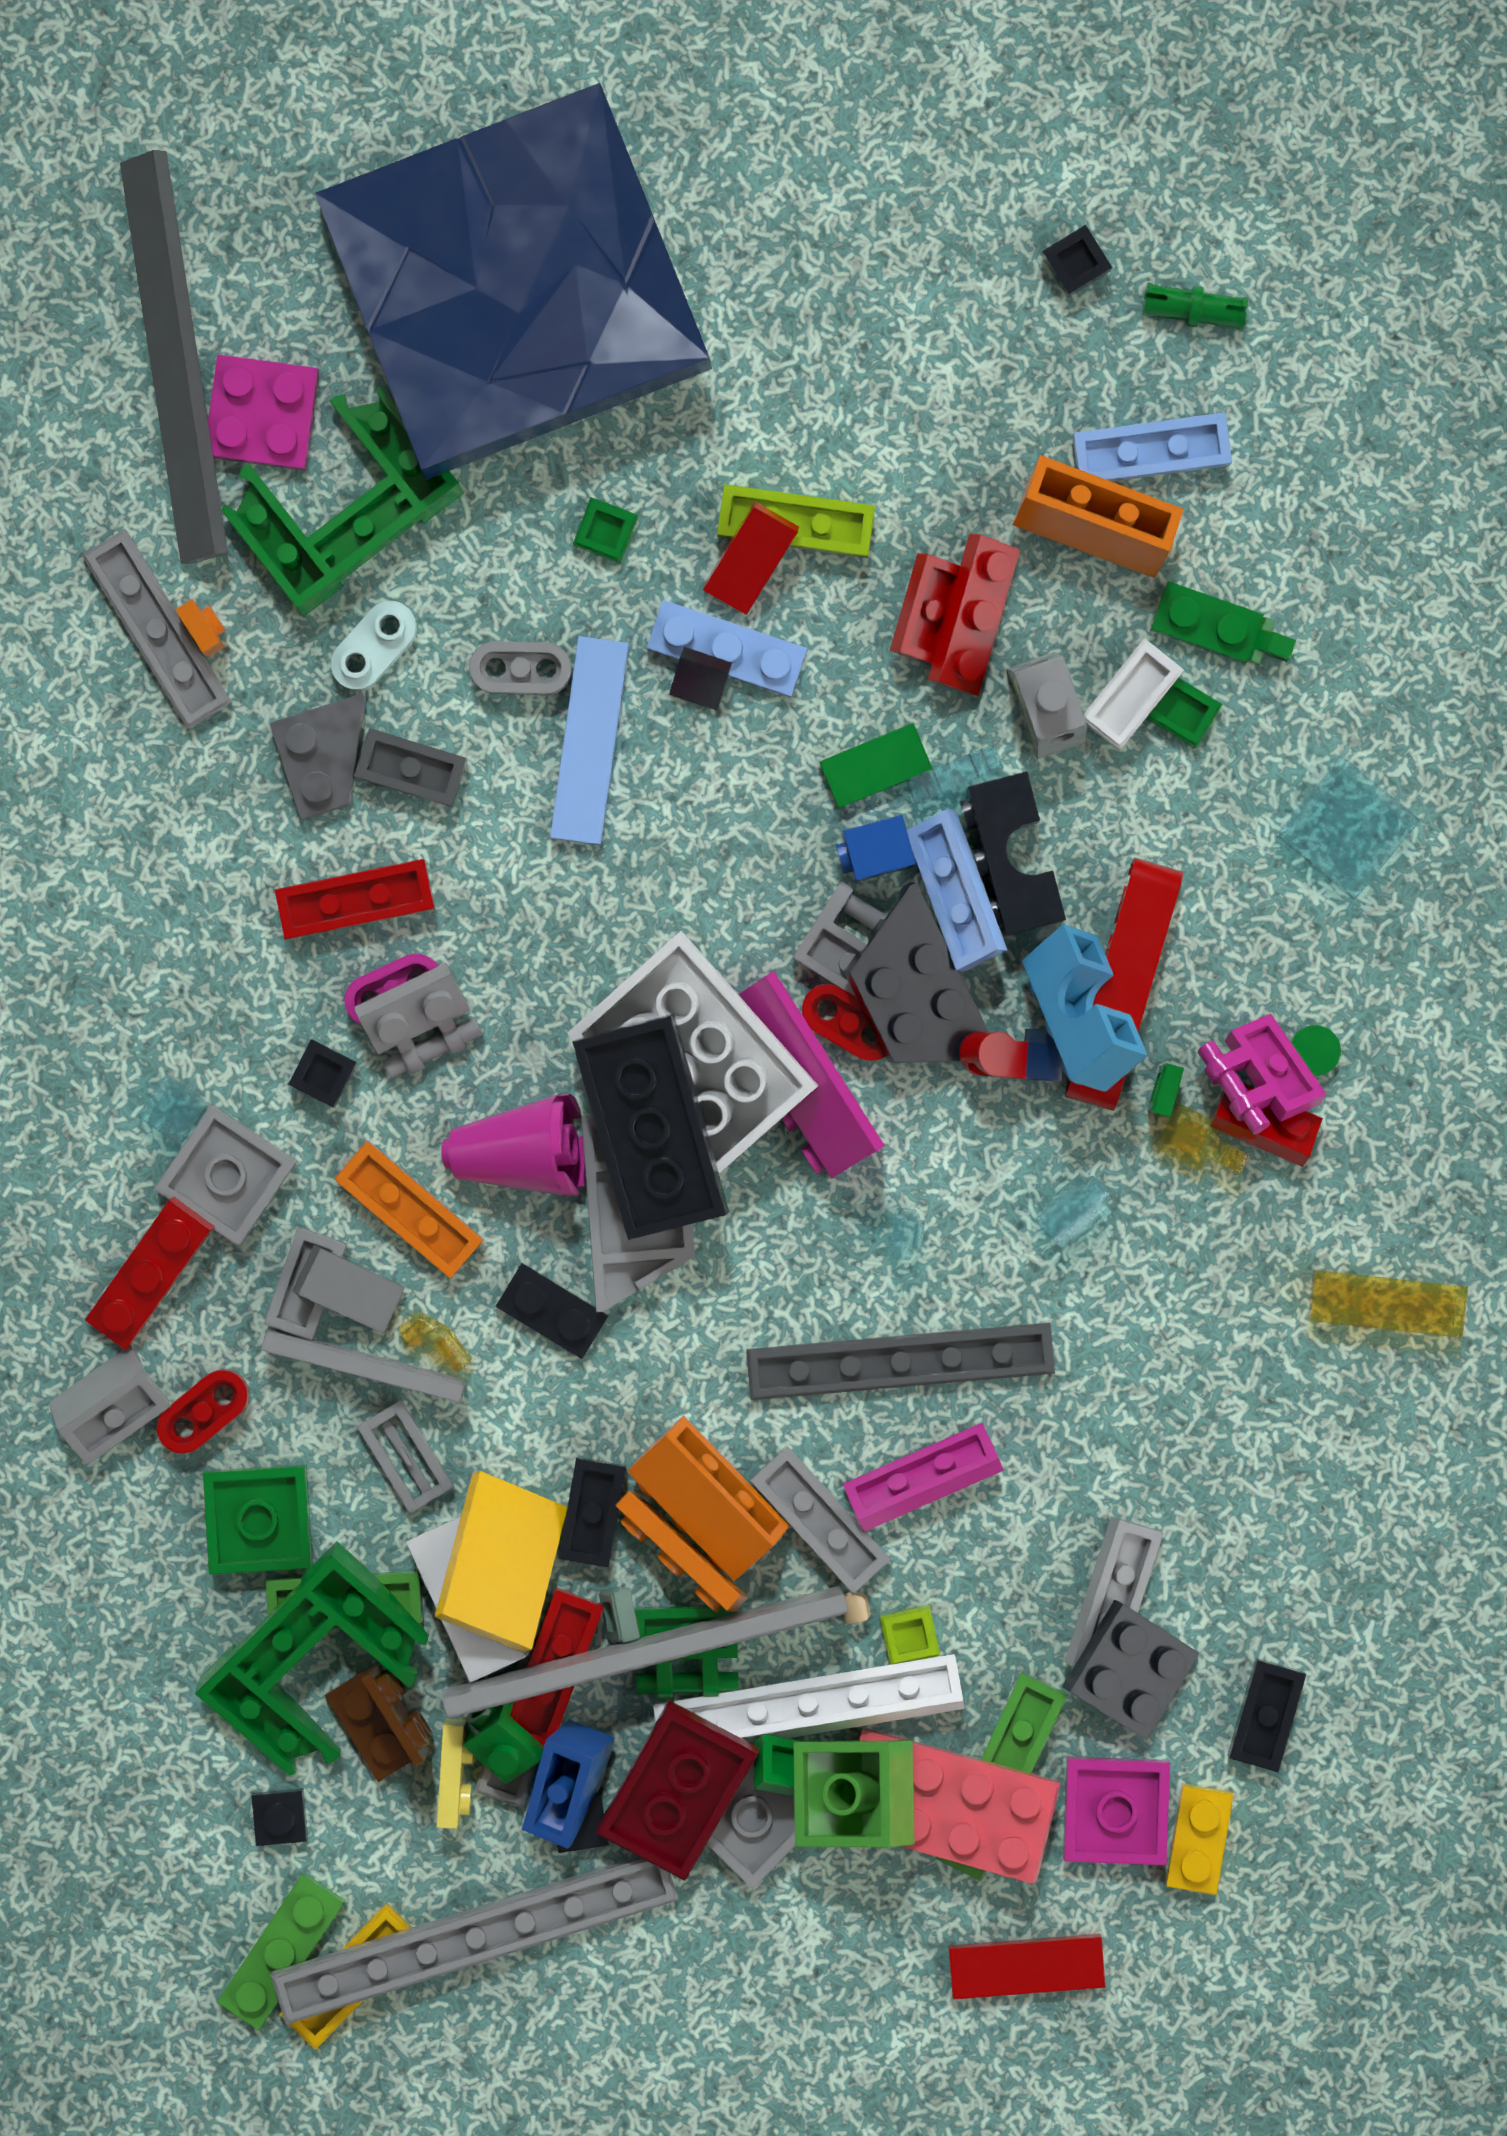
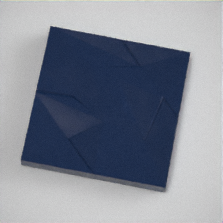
M601 83L315 193L426 480L712 369L707 349Z

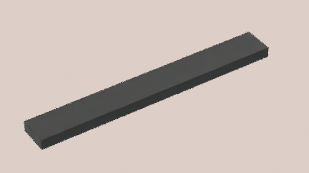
M151 150L121 162L120 168L181 564H192L228 554L167 151Z

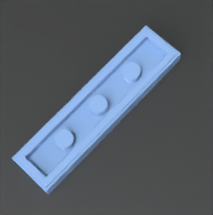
M578 636L550 835L551 839L601 845L629 643Z

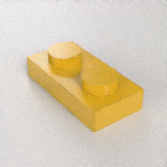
M1182 1783L1165 1880L1167 1887L1217 1895L1234 1795L1231 1791Z

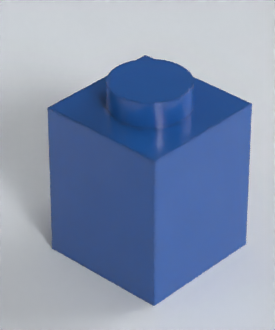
M903 815L844 830L842 833L844 843L835 845L843 874L853 872L855 882L911 868L916 865Z

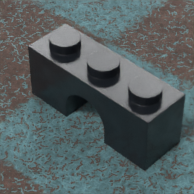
M1028 771L968 786L966 789L968 799L959 801L966 830L976 828L981 848L972 850L973 858L981 879L989 878L993 898H989V902L998 926L1002 927L1004 937L1064 922L1066 917L1054 871L1036 875L1024 874L1016 870L1007 857L1006 847L1010 835L1020 828L1038 824L1040 821Z

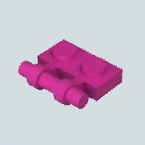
M1272 1014L1231 1030L1225 1039V1043L1231 1052L1223 1055L1214 1041L1204 1044L1197 1052L1206 1064L1204 1072L1212 1084H1219L1231 1101L1229 1109L1238 1121L1244 1120L1253 1135L1262 1132L1270 1125L1261 1109L1269 1106L1281 1122L1320 1105L1327 1095ZM1244 1069L1256 1088L1248 1091L1236 1072Z

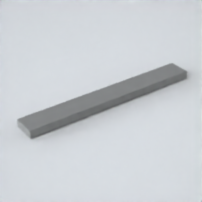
M839 1586L649 1635L638 1640L607 1646L443 1689L442 1700L446 1716L453 1718L845 1615L848 1612L844 1593Z
M636 1856L271 1972V1978L287 2025L678 1901L679 1899L671 1873Z

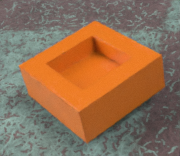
M191 599L175 610L201 651L208 658L226 647L219 637L226 629L210 605L201 610L199 605Z

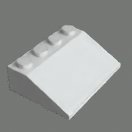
M680 931L567 1034L573 1040L674 1014L718 1173H720L819 1085L687 936Z

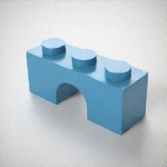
M1062 924L1022 960L1030 980L1029 988L1038 999L1046 1019V1030L1054 1039L1062 1058V1069L1072 1082L1106 1092L1148 1056L1131 1015L1099 1004L1093 1006L1097 991L1113 976L1097 935Z

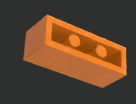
M1040 455L1026 483L1012 525L1155 578L1170 553L1184 509Z
M684 1415L627 1470L636 1480L642 1492L653 1497L672 1517L676 1527L688 1534L707 1553L711 1563L724 1571L733 1581L738 1579L767 1553L790 1526Z

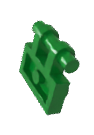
M708 1605L634 1608L640 1638L737 1613V1611H727L723 1607L715 1612ZM738 1643L674 1659H702V1672L672 1673V1660L656 1664V1674H636L637 1695L657 1694V1699H673V1694L703 1693V1697H718L719 1692L739 1691L738 1671L718 1672V1658H738Z

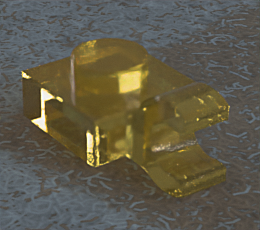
M1177 1103L1155 1149L1198 1171L1202 1170L1208 1158L1241 1174L1250 1156L1237 1148L1217 1140L1221 1131L1210 1127L1212 1119L1180 1103Z

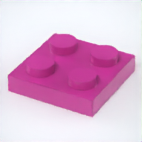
M217 354L208 417L213 458L306 471L319 369Z
M1067 1756L1063 1860L1065 1862L1166 1865L1170 1783L1169 1760Z

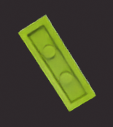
M724 484L717 537L732 539L756 501L799 526L798 533L790 544V548L868 558L875 505Z

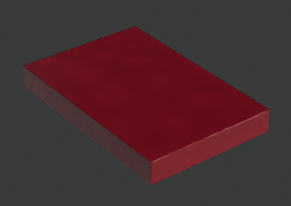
M668 1700L597 1825L595 1834L686 1881L759 1753V1747Z

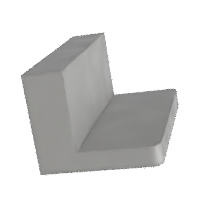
M131 1345L49 1403L57 1431L86 1465L92 1463L171 1407L167 1396L144 1370L138 1352Z

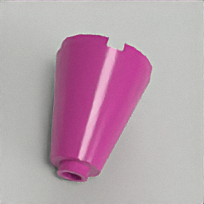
M570 1093L558 1094L453 1128L450 1131L449 1139H444L442 1142L441 1155L443 1165L446 1170L451 1169L453 1176L460 1180L562 1196H577L580 1193L576 1187H584L586 1181L582 1136L578 1138L573 1120L579 1119L582 1116L579 1104Z

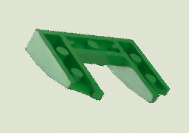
M383 386L376 387L379 402L349 408L345 394L335 396L330 400L332 406L387 477L317 531L306 537L249 463L242 468L239 474L240 479L250 485L237 511L226 505L221 510L303 617L344 587L341 582L408 529L420 520L424 524L464 494L459 482L450 471L427 480L425 479L397 405Z
M338 1541L302 1575L300 1584L237 1646L233 1644L200 1676L195 1695L289 1776L296 1774L297 1767L294 1758L319 1750L327 1764L335 1761L340 1756L341 1749L277 1683L337 1625L410 1688L415 1683L418 1669L408 1665L415 1641L426 1646L429 1637L428 1633L396 1597Z

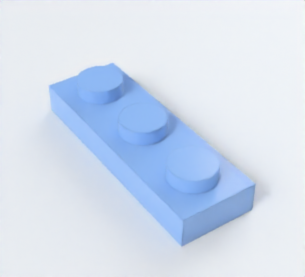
M1225 412L1076 432L1072 436L1077 469L1111 482L1224 467L1232 464Z
M662 600L647 645V650L679 660L683 647H687L732 662L728 677L790 698L792 697L807 652L806 647Z
M944 810L908 829L907 833L912 851L956 971H968L1007 951L957 812L954 810Z

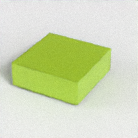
M929 1604L879 1615L890 1665L941 1656Z

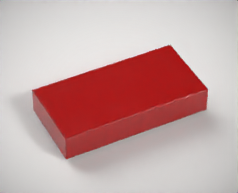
M755 501L704 583L703 591L747 615L797 535L799 526Z

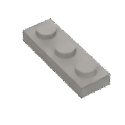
M785 1446L749 1480L852 1594L857 1592L891 1560L866 1531L863 1532L857 1521L788 1446Z
M1111 1516L1065 1657V1663L1072 1667L1075 1666L1114 1600L1123 1603L1138 1613L1161 1543L1162 1532Z

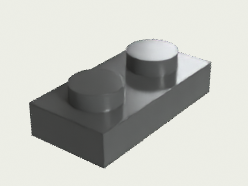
M369 728L354 777L453 808L468 759Z

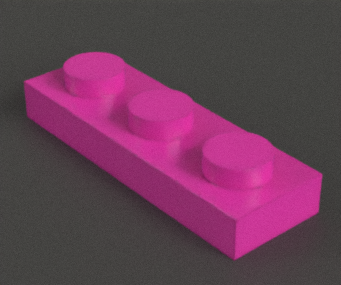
M980 1423L844 1483L843 1486L863 1532L1002 1472L1004 1469L983 1423Z

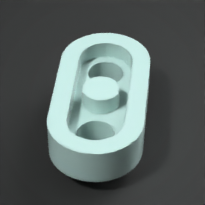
M397 601L381 602L375 605L340 643L332 655L331 670L335 679L343 687L354 691H362L372 687L411 645L416 636L417 623L410 609ZM388 617H394L400 623L399 630L393 635H386L381 630L383 620ZM353 655H361L365 658V667L359 673H352L347 668V662Z

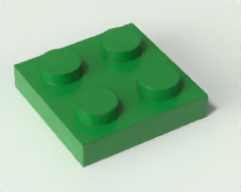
M307 1465L210 1470L203 1472L209 1575L307 1569L313 1565Z

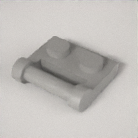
M841 881L796 951L793 959L855 996L844 970L856 953L863 950L867 944L833 922L840 911H843L873 930L879 920L885 919L887 915L852 894L854 888Z

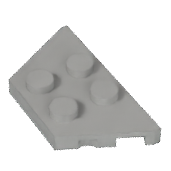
M590 1115L581 1116L595 1308L596 1312H604L694 1258L693 1226L690 1224L628 1240L594 1118Z

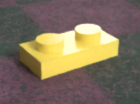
M446 1718L443 1724L437 1828L457 1829L461 1815H470L472 1784H463L464 1764H473L474 1755L463 1746L467 1734L466 1719Z

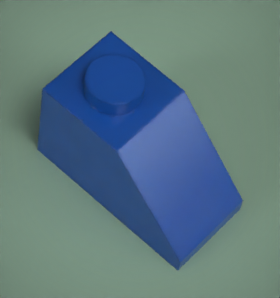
M568 1719L546 1739L522 1826L523 1831L567 1849L572 1845L603 1782L615 1737Z

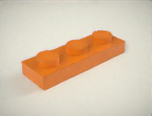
M369 1140L364 1143L334 1178L337 1183L450 1279L485 1240Z
M628 1491L617 1503L616 1507L626 1515L621 1520V1524L641 1542H644L649 1537L662 1549V1552L657 1556L658 1559L675 1575L680 1577L686 1572L699 1584L694 1591L695 1594L712 1610L717 1612L723 1607L727 1611L736 1612L749 1598L638 1493Z

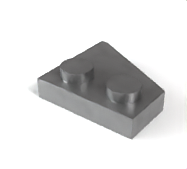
M363 693L269 723L302 821L351 805L362 720L366 706V699Z

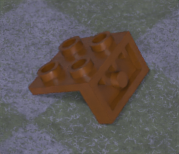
M377 1661L330 1690L324 1696L379 1782L410 1762L415 1767L424 1762L431 1749L428 1739L433 1737V1733L418 1710L410 1714L401 1697L406 1694L403 1683L388 1669L383 1670Z

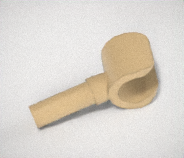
M862 1592L844 1594L848 1612L842 1615L844 1624L866 1621L871 1616L867 1596Z

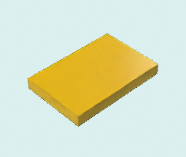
M478 1471L472 1474L434 1617L524 1653L532 1650L567 1506L485 1472Z

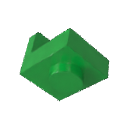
M514 1702L470 1713L468 1716V1723L470 1725L463 1742V1746L505 1784L539 1763L544 1746L510 1716Z

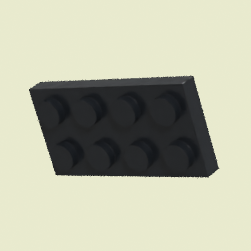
M670 1014L574 1040L572 1042L628 1240L727 1215L729 1208L675 1015Z

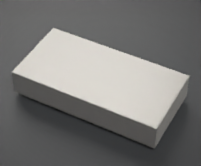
M1144 638L1084 713L1087 726L1120 751L1184 669Z

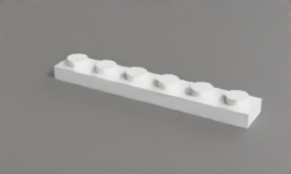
M955 1654L720 1693L718 1697L702 1696L672 1701L751 1744H754V1741L762 1734L793 1738L964 1709ZM667 1702L653 1705L655 1723Z

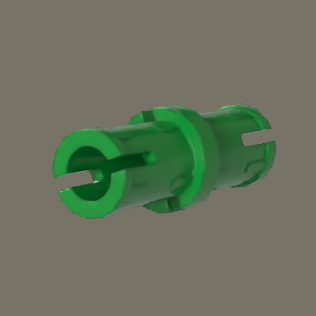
M1147 283L1142 315L1187 321L1186 325L1190 327H1197L1198 323H1205L1243 330L1247 315L1245 309L1248 308V298L1204 292V287L1194 285L1192 290Z

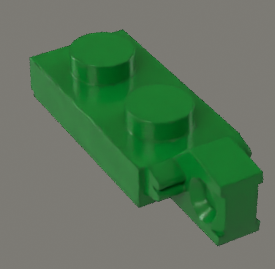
M1170 581L1166 583L1150 631L1244 664L1250 662L1259 665L1263 654L1287 662L1291 658L1296 640L1272 632L1275 621L1263 617L1264 614Z

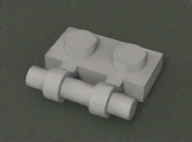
M447 963L354 1007L358 1019L378 1055L395 1046L398 1047L399 1053L383 1060V1064L391 1079L406 1071L414 1074L426 1068L425 1062L448 1051L456 1054L467 1048L465 1043L483 1035L475 1017L456 1025L453 1018L470 1011V1008ZM437 1026L441 1030V1033L416 1045L412 1038Z

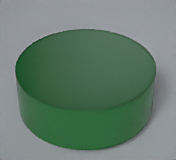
M1312 1025L1304 1027L1297 1031L1290 1040L1314 1076L1329 1073L1340 1060L1341 1045L1339 1039L1330 1029L1324 1026Z

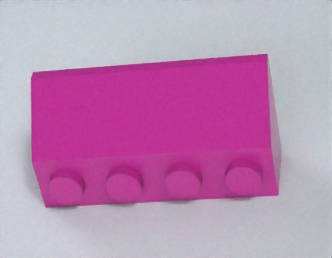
M774 971L769 973L738 995L819 1085L781 1118L789 1132L799 1127L809 1144L803 1147L801 1151L815 1173L818 1175L826 1170L829 1176L833 1178L883 1148L885 1145L776 973Z

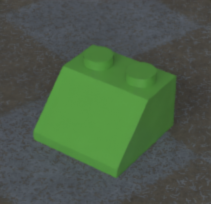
M913 1740L793 1742L795 1847L891 1848L915 1845Z

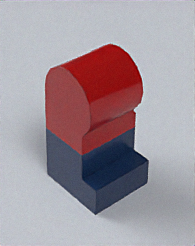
M1025 1029L1024 1041H1015L1009 1034L1003 1032L977 1031L966 1036L961 1043L959 1051L960 1061L963 1067L971 1074L1061 1082L1062 1058L1054 1039L1046 1029Z

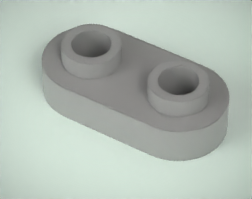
M487 642L474 651L469 663L470 675L475 684L481 690L490 694L553 695L562 691L567 686L572 675V665L567 653L560 646L548 642ZM495 659L501 660L505 664V672L498 678H492L486 672L487 664ZM548 660L556 665V673L552 678L543 679L537 674V667L542 661Z

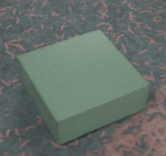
M613 1587L600 1590L599 1599L600 1603L604 1604L602 1615L607 1639L621 1643L640 1639L630 1588Z

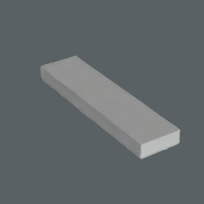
M124 529L84 553L82 557L186 727L190 730L231 705L232 701L175 611L174 606L128 531Z
M272 1329L265 1333L261 1347L262 1351L455 1402H460L463 1399L467 1384L463 1378L315 1339L311 1341L277 1329Z

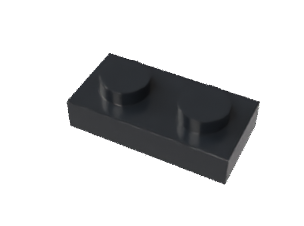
M523 1262L495 1306L580 1359H583L609 1316L605 1312H596L595 1306Z
M576 1457L558 1559L609 1568L619 1513L616 1505L621 1500L627 1465Z
M1255 1658L1227 1754L1230 1759L1279 1772L1307 1675L1304 1671Z

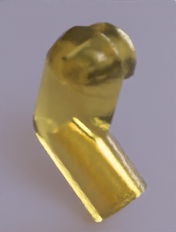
M424 1312L410 1314L411 1319L400 1325L399 1332L409 1346L418 1347L427 1339L453 1373L462 1370L472 1360V1356L451 1328Z

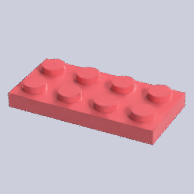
M864 1728L861 1731L859 1740L908 1739ZM913 1741L915 1845L900 1847L1034 1884L1038 1879L1061 1782Z

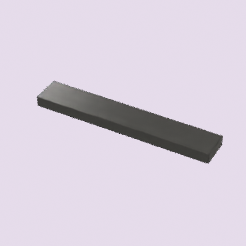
M1050 1322L746 1349L751 1400L1055 1374Z

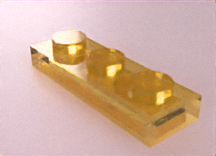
M1313 1269L1308 1320L1463 1338L1468 1287Z

